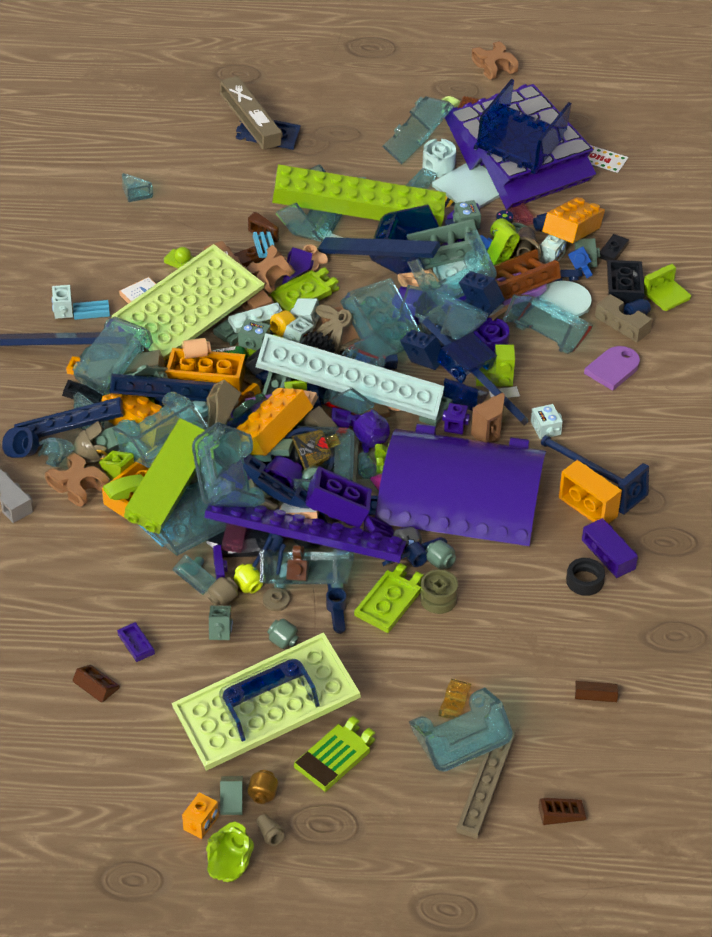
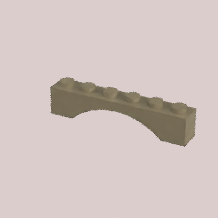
M226 380L214 384L207 397L208 421L206 431L215 435L213 442L220 433L224 432L223 428L231 419L230 414L238 405V399L241 395V392ZM212 446L206 455L208 457L214 451ZM195 473L189 485L196 484L201 476Z

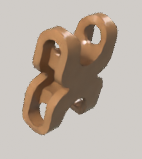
M494 42L493 50H483L481 47L472 48L473 62L478 67L484 68V75L488 79L497 78L498 70H504L510 74L518 72L517 59L513 54L505 53L506 47L502 42Z
M273 244L266 249L268 254L262 262H252L247 266L253 275L265 283L264 289L269 294L276 289L275 283L278 278L283 275L290 277L296 272Z
M71 453L66 457L69 469L59 471L51 468L45 472V479L48 485L57 492H68V499L81 507L87 503L86 489L94 488L102 491L103 486L109 483L107 476L98 468L93 466L85 468V459L76 453Z

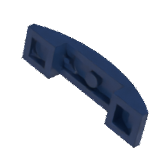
M248 455L243 468L259 488L273 498L288 505L310 508L306 506L308 491L298 486L296 491L292 490L264 472L263 469L266 464L252 455Z

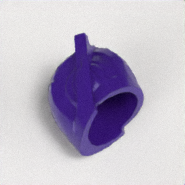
M371 409L370 412L362 414L353 425V432L361 442L363 452L368 453L369 448H374L376 444H384L390 436V426L384 417Z

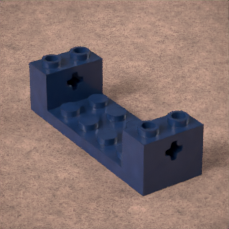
M469 271L459 281L466 299L437 327L457 348L505 300L495 278ZM411 329L400 340L410 362L436 370L452 354L432 333L429 335Z

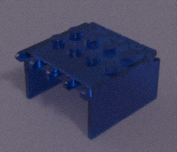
M511 79L480 115L477 142L473 149L476 151L479 148L487 151L488 156L492 154L502 157L503 162L509 160L518 164L517 168L526 167L531 170V174H535L563 139L564 132L568 127L572 103L568 102L551 124L540 119L535 121V117L525 113L520 115V111L510 108L514 80Z

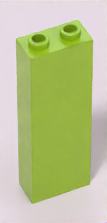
M179 418L125 507L124 518L133 524L137 523L143 526L149 532H155L160 535L213 445L215 435Z

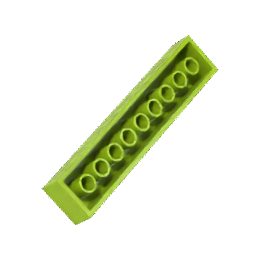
M278 164L272 203L433 229L442 226L446 192Z

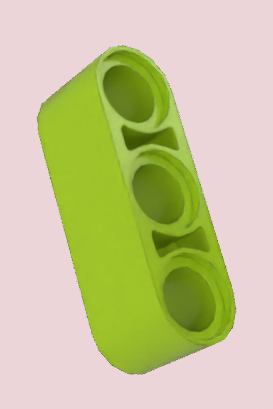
M504 224L498 229L484 256L486 268L510 259L520 236L509 224Z

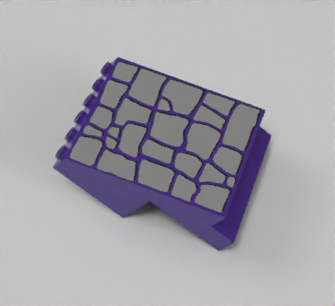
M524 84L516 90L509 89L504 94L500 95L497 93L489 99L482 98L477 103L472 104L470 102L459 109L458 107L452 108L445 118L469 170H473L477 164L485 165L506 210L588 182L596 175L588 158L594 149L534 84L528 86Z

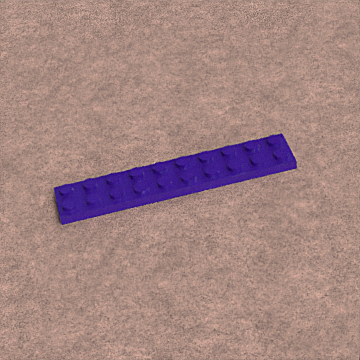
M223 496L213 498L205 510L204 516L207 519L400 563L407 542L396 536L386 537L379 532L369 533L357 527L347 528L340 523L330 524L322 519H309L301 514L291 515L283 510L267 509L262 505L252 506L244 501L235 502L228 500V498Z

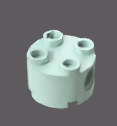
M432 139L424 145L422 165L424 170L440 178L455 169L456 146L451 141Z

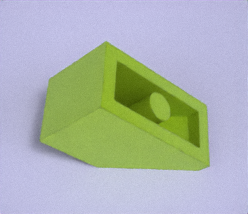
M111 451L99 464L112 481L134 463V455L127 452Z

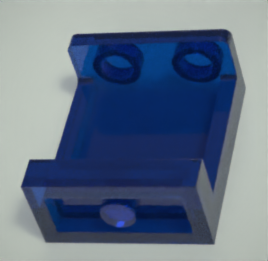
M471 332L442 347L437 362L458 382L463 383L468 374L482 367L486 370L491 369L497 355Z

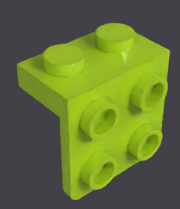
M673 264L662 267L644 277V294L664 311H668L691 299V294L674 281L676 267Z

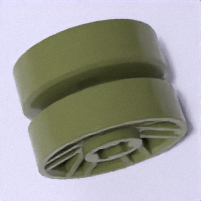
M437 569L427 572L421 580V605L427 611L435 614L451 611L457 603V578L446 570Z

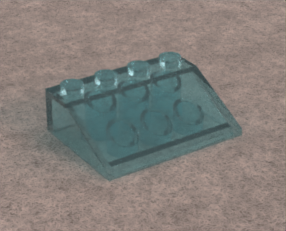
M392 278L349 291L340 301L343 308L351 312L353 316L352 325L366 350L380 356L396 355L404 351L400 340L411 329L420 331Z
M201 479L187 487L160 535L155 532H149L145 528L144 530L178 556L234 525L204 518L205 510L213 498L218 496L224 497V495L216 489V485Z

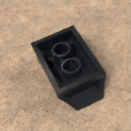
M607 260L608 295L615 296L625 304L638 299H644L642 261Z
M233 524L209 525L207 527L206 543L212 548L214 545H221L222 558L256 557L264 547L269 533ZM266 550L263 556H277V552L273 553Z

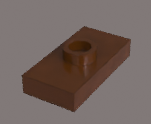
M261 243L260 245L263 253H265L263 244ZM256 246L234 254L239 258L240 263L246 267L252 262L257 263L265 259L259 258Z

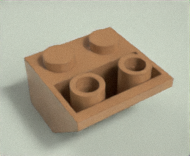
M503 392L473 408L471 435L476 440L490 443L500 440L505 398Z

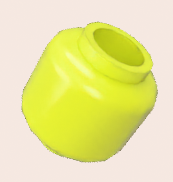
M241 564L235 570L233 580L244 593L254 594L263 585V575L256 567L252 566L253 564Z

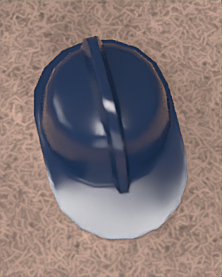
M27 427L9 429L2 441L4 453L11 458L32 456L37 452L38 447L43 445V443L39 442L38 435Z

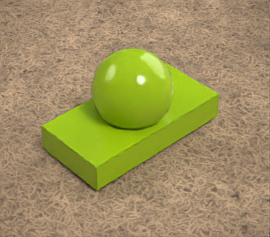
M179 247L172 249L164 257V263L179 269L194 257L191 256L188 248Z

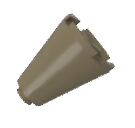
M522 227L517 232L520 239L510 259L537 249L540 260L541 247L534 230L530 227Z

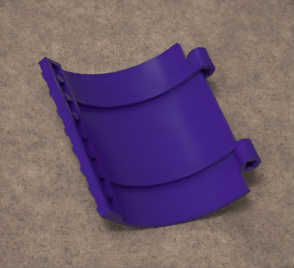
M418 423L415 431L395 429L390 439L384 462L375 519L393 526H411L419 530L530 546L539 483L547 451L529 448V440L510 437L509 445L436 435V426Z

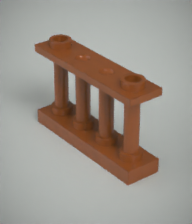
M537 249L477 272L493 277L495 280L501 277L507 279L502 282L496 280L505 300L561 278L559 262L553 260L543 264L539 261Z

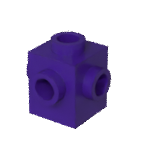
M449 403L448 409L444 410L442 421H445L444 432L463 435L465 425H469L470 414H467L468 406Z

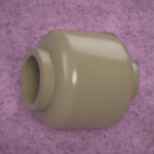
M220 577L208 588L210 594L208 599L215 606H228L238 596V586L231 578Z

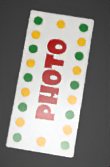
M590 145L594 150L588 158L594 166L618 173L628 159L627 156Z

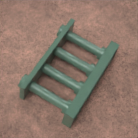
M474 219L407 234L408 240L448 242V245L439 248L434 258L407 257L411 272L479 257L476 241L471 238V236L478 235ZM465 238V241L455 243V240Z

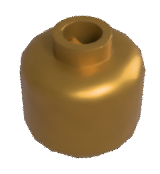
M260 770L250 778L247 789L248 795L257 804L270 802L275 798L278 780L271 771Z

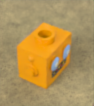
M199 792L182 814L183 830L203 839L219 817L218 801Z

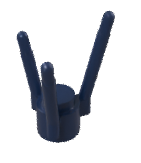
M269 533L264 547L252 566L255 568L266 550L273 553L279 550L276 574L279 575L283 552L286 545L282 544L284 538Z

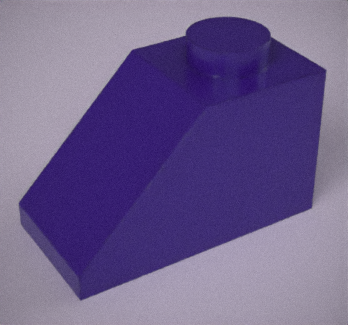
M294 247L291 249L287 256V262L296 272L290 277L284 275L282 285L307 273L308 270L311 271L314 263L312 260L313 253Z

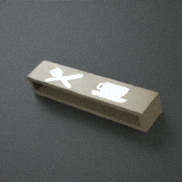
M238 76L220 80V95L260 147L264 150L280 146L281 138L283 137L281 129L269 117L267 111L262 108L259 101L255 99L252 92L245 86V83Z

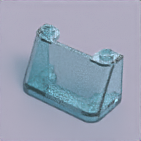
M118 317L109 318L104 325V329L80 362L75 363L73 367L75 379L103 396L111 394L109 392L111 374H123L138 352L142 353L144 351L143 347L146 349L150 348L153 343L150 331Z
M216 422L194 439L192 451L201 498L204 504L226 507H256L265 501L262 489L258 487L250 489L247 473L243 468L244 458L253 450V441L250 434Z
M484 687L470 696L469 705L471 711L439 726L434 727L431 720L423 716L409 721L412 732L437 770L445 772L507 744L512 739L513 733L503 703L487 688Z

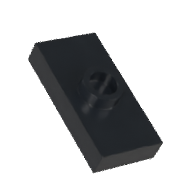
M613 234L601 249L600 259L606 261L617 260L627 247L629 239Z
M68 380L62 396L91 405L100 402L103 390Z

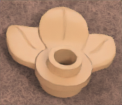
M309 244L304 246V251L313 253L312 260L314 263L311 270L316 271L319 268V264L328 262L326 254L319 252L315 245Z

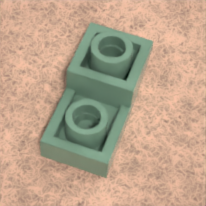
M282 439L266 456L253 455V457L261 462H270L274 456H290L294 446L293 439Z

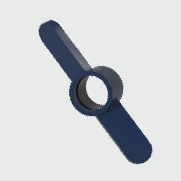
M439 537L422 544L419 542L411 543L405 549L401 560L408 559L413 567H420L427 562L426 549L428 545L438 540L447 543V540ZM385 560L382 562V565L384 567L396 562Z
M332 572L327 577L326 608L331 612L334 631L342 634L346 629L343 612L346 609V592L341 589L339 575L336 572Z

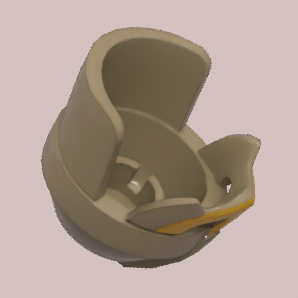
M99 421L92 424L86 430L84 429L79 432L74 442L75 453L84 458L86 463H96L109 454L106 452L107 448L103 445H97L94 439L105 430Z

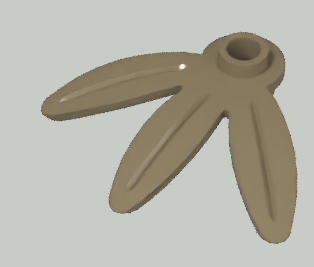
M319 305L316 307L315 312L319 316L331 320L322 324L316 332H318V335L320 332L323 333L324 337L332 332L330 339L333 340L332 344H335L334 354H337L344 327L352 324L353 316L347 309L338 312L328 305Z

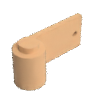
M205 338L184 340L182 342L181 349L184 351L185 359L208 356V352H211L210 341H206Z

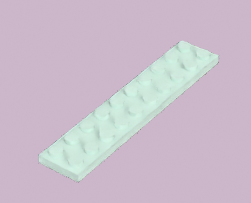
M265 333L256 367L433 420L437 418L444 386L267 333Z

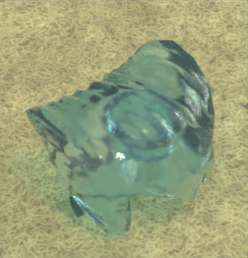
M49 437L39 442L43 446L38 456H48L45 464L59 467L63 460L75 450V447L67 440Z

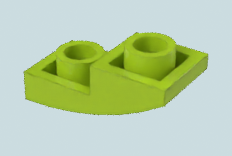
M141 474L122 477L104 485L103 490L110 499H128L130 492L135 493L144 477Z

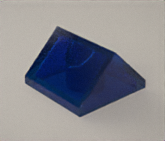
M447 378L444 380L443 396L452 399L453 404L468 406V410L473 411V408L483 403L488 395V392Z

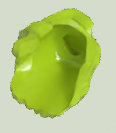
M235 821L230 822L207 840V870L213 879L217 878L223 882H233L247 869L254 849V843L247 835L246 828L242 824Z

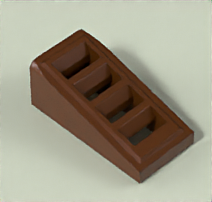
M253 212L248 217V231L252 233L257 232V235H260V232H264V235L270 232L273 242L277 243L279 241V228L257 212Z
M539 799L538 808L543 825L586 820L582 800ZM573 807H577L579 813H574ZM565 808H569L570 813H566Z

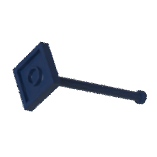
M545 435L542 438V446H548L574 461L579 460L597 474L618 484V488L622 490L619 512L625 515L648 496V465L642 463L625 478H621L551 440L550 436Z

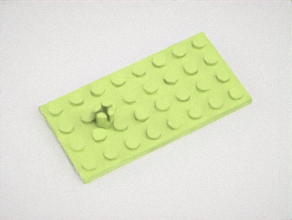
M213 244L114 313L111 320L125 332H131V336L149 351L160 350L164 360L170 357L172 348L181 349L184 340H192L201 335L264 289L265 283Z
M323 632L172 703V706L207 771L361 698V695Z

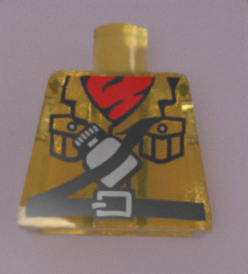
M323 430L292 436L305 470L313 466H319L332 458L331 448L341 444L337 433L326 437Z

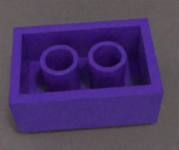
M318 467L308 486L306 506L312 510L327 514L331 518L341 520L349 526L360 528L370 511L372 489Z

